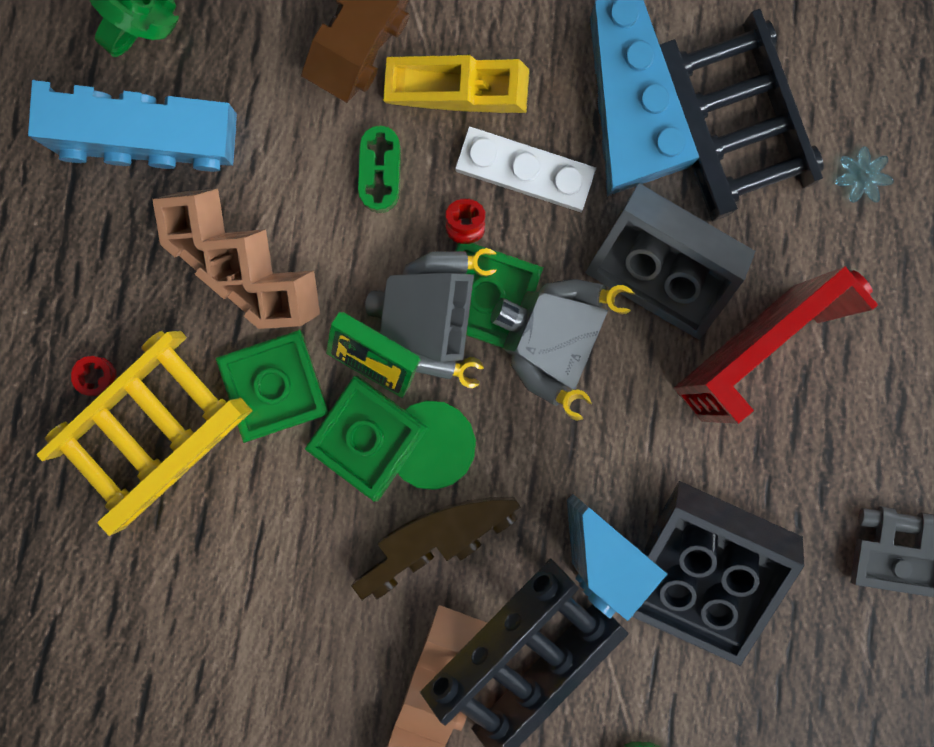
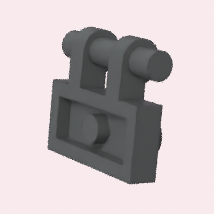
M880 506L877 510L861 508L858 523L860 526L875 528V540L856 539L850 583L858 586L934 597V514L920 512L917 516L899 514L895 508ZM895 531L914 534V547L894 544Z

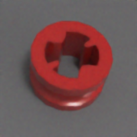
M460 199L451 203L446 210V232L448 237L460 244H471L481 239L485 233L486 212L483 206L472 199ZM461 218H469V223L472 224L462 225Z
M98 356L83 357L76 362L71 372V382L74 388L87 396H99L117 379L114 365L109 360ZM95 364L94 369H100L104 372V377L98 379L99 387L93 389L94 383H86L84 376L90 374V365Z

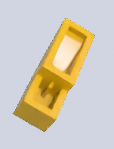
M471 55L386 57L383 101L387 104L440 110L526 113L529 68L520 59L476 60Z

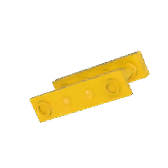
M159 331L149 338L141 348L145 353L69 424L65 421L51 430L45 437L48 444L36 454L41 461L60 457L64 454L105 499L107 503L104 507L109 512L97 523L108 536L130 525L253 411L242 398L229 400L228 402L223 398L218 400L174 350L187 338L182 331L166 333ZM160 363L205 412L202 417L206 422L196 432H193L191 429L185 430L142 382ZM129 394L172 442L169 447L174 452L162 463L159 459L153 460L109 411L125 395ZM94 424L105 433L138 470L139 474L137 477L141 482L130 493L126 488L121 491L77 441Z

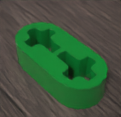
M380 125L368 129L361 138L358 191L359 197L367 209L376 213H384L393 209L399 199L401 146L396 133L389 127ZM378 137H385L387 145L393 146V150H388L384 153V166L377 165L376 154L373 150L369 149V145L377 144ZM376 174H383L385 188L392 190L391 195L383 196L382 203H375L373 195L367 194L368 189H373L376 186Z

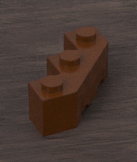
M336 0L338 4L336 14L331 19L329 26L322 23L313 38L301 77L346 103L359 90L366 92L373 83L378 68L374 67L373 63L379 48L391 36L398 38L409 20L410 14L405 11L409 0Z

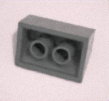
M638 183L585 273L609 288L617 285L629 287L635 295L627 292H621L620 294L700 340L744 282L756 251Z

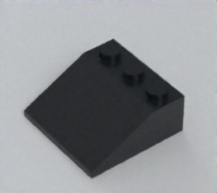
M678 481L643 551V554L665 571L667 575L632 617L741 666L805 566L803 536Z

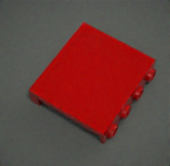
M846 266L794 285L673 387V389L701 422L739 424L754 410L735 389L734 385L812 319L817 323L875 309L878 304L870 295L873 292L871 285L859 272L855 270L849 271Z

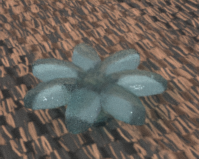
M866 146L860 149L858 162L847 156L840 158L841 164L850 173L840 176L836 179L835 183L838 186L853 185L849 197L851 203L857 202L864 191L873 202L877 203L880 201V192L877 185L889 186L894 183L892 177L880 173L888 163V157L881 156L871 162V155Z

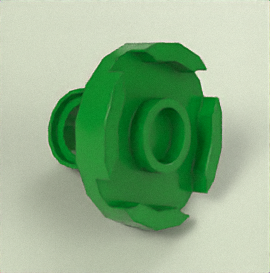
M90 0L91 5L103 17L96 31L95 41L113 57L123 55L130 49L138 37L149 40L165 39L172 33L179 19L178 15L174 16L173 14L176 8L174 0Z

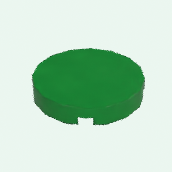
M424 401L409 406L405 411L426 425L428 430L398 472L399 476L404 481L422 489L437 490L453 485L467 473L475 457L476 439L471 423L460 410L445 402Z

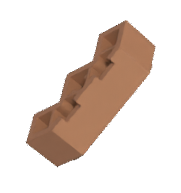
M218 188L176 192L152 199L160 245L174 257L180 256L196 270L195 275L223 299L229 298L246 313L244 317L258 329L302 326L320 315L314 270L273 273L266 229L225 233Z
M441 605L438 606L386 747H445L453 729L462 731L467 718L466 715L459 712L446 726L443 725L422 697L420 691L487 622Z

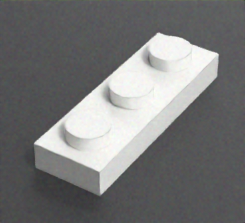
M470 126L456 166V172L578 212L583 210L596 171V167Z

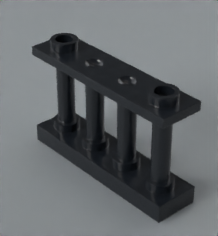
M761 8L752 11L742 24L745 33L688 54L685 50L679 51L675 39L659 44L699 155L692 168L712 222L727 217L738 208L735 202L739 201V196L796 175H798L803 189L823 179L821 171L824 169V163L821 153L815 145L811 146L775 49L777 36L774 26L770 20L765 21ZM752 50L761 75L702 95L700 92L695 93L689 78L693 75L694 70ZM764 92L768 93L776 115L775 117L720 137L716 134L710 135L705 118L708 117V112ZM778 134H783L791 159L735 179L731 176L726 177L720 162L724 158V154Z
M550 558L420 691V694L440 723L445 726L459 712L473 720L475 724L471 729L484 747H519L629 633L613 616L611 618L607 617L593 604L585 610L571 597L580 588ZM559 611L573 624L553 643L539 630ZM526 644L540 658L520 676L506 664ZM494 678L507 688L508 691L488 709L473 697Z

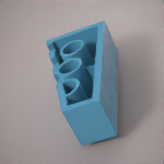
M595 0L590 22L595 74H597L598 107L603 137L602 149L606 169L607 196L635 187L638 183L644 184L690 168L699 158L644 0Z
M32 80L28 136L58 154L61 161L86 163L87 157H103V162L106 164L130 166L131 159L148 160L149 166L163 169H174L176 162L193 163V168L196 170L210 172L220 171V165L233 166L237 113L229 103L167 96L163 105L156 104L157 99L153 96L131 91H123L119 95V99H111V95L94 91V87L74 85V94L59 93L50 88V82Z

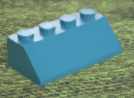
M572 494L567 499L572 564L579 573L575 579L579 582V586L584 589L583 592L588 596L587 599L607 617L611 618L617 612L628 621L665 578L667 573Z

